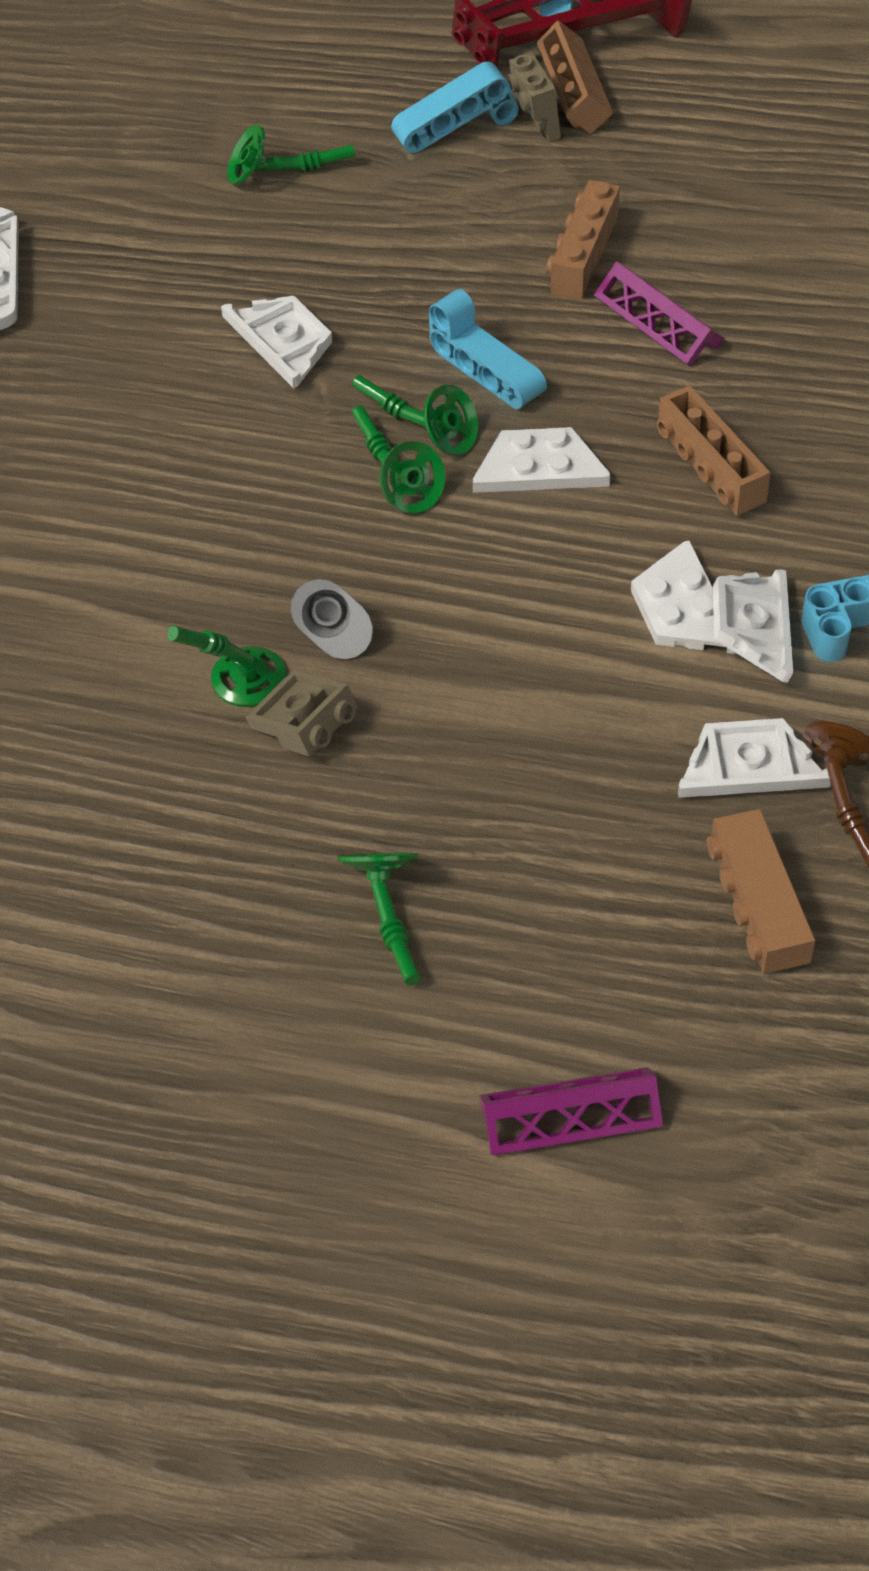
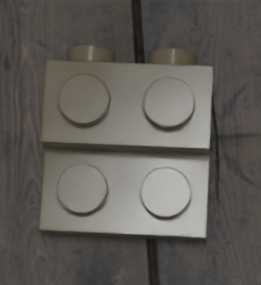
M533 52L510 59L511 73L507 74V81L510 84L512 93L517 92L522 110L531 115L537 131H543L549 142L560 139L556 93L553 84Z
M294 669L245 718L251 729L276 736L283 749L310 756L317 749L325 748L329 744L331 734L343 723L348 724L353 720L358 706L348 684Z

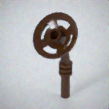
M818 721L810 723L805 728L804 738L814 750L824 756L838 809L836 817L841 819L840 824L842 827H845V834H851L869 868V834L865 828L867 822L865 819H862L863 814L861 811H858V805L856 803L852 804L843 770L847 765H869V736L857 729L835 722ZM817 736V738L821 741L820 746L814 743V737ZM867 753L868 759L859 760V754Z

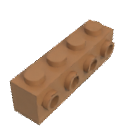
M557 20L537 41V45L567 120L576 129L581 127L592 134L613 114V111L583 39Z
M588 180L584 191L578 192L575 201L574 213L569 212L565 233L559 234L555 255L550 254L546 272L551 275L550 294L583 300L618 219L620 186L602 181Z
M690 385L660 398L659 419L657 420V428L660 435L672 443L677 449L679 456L683 460H687L697 471L702 482H707L723 505H727L736 516H739L767 503L771 472Z
M755 809L713 819L711 836L707 837L708 852L712 860H718L721 868L719 874L722 888L725 893L730 892L734 900L733 913L738 926L744 925L748 935L746 937V944L751 959L758 960L763 974L810 964L815 939L761 810Z

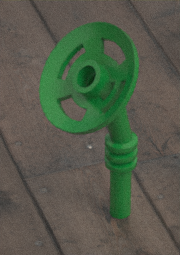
M255 124L250 126L236 143L229 160L227 178L231 184L237 186L246 181L254 171L302 169L303 172H306L307 168L310 171L314 170V166L320 169L323 164L354 158L356 155L354 146L349 145L322 152L313 150V154L307 151L306 155L299 153V157H266L263 153L265 130L260 125ZM242 166L243 174L239 177L238 168Z
M357 375L354 378L352 386L379 403L383 411H387L389 415H393L396 419L403 418L425 427L432 442L442 452L449 455L463 454L475 443L478 434L476 409L469 396L459 387L442 385L435 388L429 394L423 412L410 407L408 401L402 399V397L397 396L394 392L387 393L361 375ZM440 395H445L444 404H440L434 409L432 404L435 399ZM456 401L460 405L464 413L466 423H463L462 414L459 408L455 405ZM458 433L464 436L457 446L451 447L449 439L454 438Z
M359 405L352 410V414L366 437L365 444L373 458L382 463L380 486L389 504L405 513H420L431 508L440 498L445 485V469L438 453L429 445L419 441L403 442L392 448L382 432H378L364 406ZM407 450L418 452L414 460L405 459L399 462L397 458L398 454ZM428 461L430 462L433 470L432 486L428 485L430 477L429 470L426 465ZM388 472L390 473V475H389V480H390V485H391V487H392V489H393V492L390 491V488H389V485H388V479H387ZM419 492L424 497L423 500L414 504L403 503L404 495H414Z
M174 625L168 629L167 637L170 641L197 647L201 653L220 657L212 669L211 682L217 696L228 704L237 707H256L287 677L284 662L276 653L269 649L257 646L239 648L231 643L224 634L208 630L201 633ZM263 656L269 658L274 663L277 672L267 670L266 663L261 658ZM221 674H230L231 680L236 684L233 691L223 684L220 678ZM267 682L270 684L260 692L247 694V691L259 689Z
M419 853L338 855L337 861L346 866L366 871V879L371 880V887L381 921L379 931L387 950L393 952L405 984L408 986L417 984L421 977L407 946L409 943L407 932L402 921L396 917L387 879H391V870L406 866L419 859Z

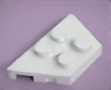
M295 296L279 297L275 300L252 301L251 308L233 310L232 304L221 306L222 317L292 388L297 387L332 343L331 331Z
M572 427L501 431L473 478V493L610 486L609 471Z
M689 540L681 543L631 581V592L656 645L671 647L681 645L688 649L703 650L704 644L725 647L717 642L714 637L713 587ZM727 648L726 653L735 654L734 651Z
M775 570L772 576L760 578L757 572L745 573L743 576H719L713 585L715 640L780 681L788 683L793 674L786 570Z
M783 718L705 723L699 737L698 746L694 748L690 757L689 766L684 778H681L679 782L678 796L682 798L828 788L831 783L827 768L824 770L820 769L811 758L812 751L803 741L795 737L793 729Z

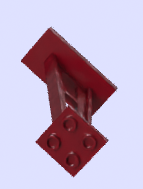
M455 0L451 34L459 45L465 46L474 55L479 64L491 62L498 68L500 49L539 40L557 20L570 30L577 31L648 13L673 37L677 38L685 30L692 0H605L596 3L588 0H574L581 7L550 16H541L533 8L553 0H493L478 7H475L469 0ZM518 13H525L532 19L531 21L501 29L493 23Z

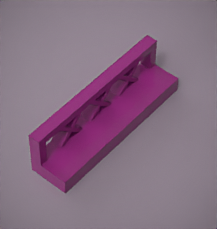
M617 261L594 293V296L689 366H692L706 344L717 350L725 339ZM617 279L623 282L624 297L612 300L607 294ZM645 298L647 314L635 317L633 315L632 302ZM654 306H656V307H657L658 309H660V310H659V311H655ZM669 316L671 331L658 334L656 332L655 319ZM678 323L684 328L678 329ZM692 333L698 338L687 354L680 350L679 336ZM672 338V343H670L666 339Z
M648 1067L479 1095L481 1112L485 1117L491 1155L663 1127L657 1078ZM648 1094L651 1117L633 1120L622 1112L631 1097ZM620 1099L615 1106L608 1102L610 1100ZM600 1102L611 1110L604 1122L598 1126L590 1127L579 1119L589 1104ZM577 1106L573 1113L565 1109ZM558 1110L568 1117L566 1123L557 1133L547 1134L536 1126L546 1111ZM535 1113L530 1121L522 1116ZM617 1116L625 1120L622 1122L613 1123ZM515 1117L526 1125L515 1140L498 1142L495 1120ZM575 1123L582 1127L580 1129L570 1130ZM532 1130L539 1135L527 1137Z

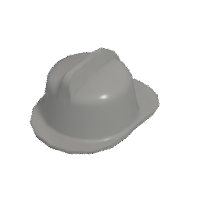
M315 579L304 583L295 592L290 610L293 621L325 653L334 658L349 659L357 657L367 649L372 640L373 633L371 618L366 610L342 587L330 580Z

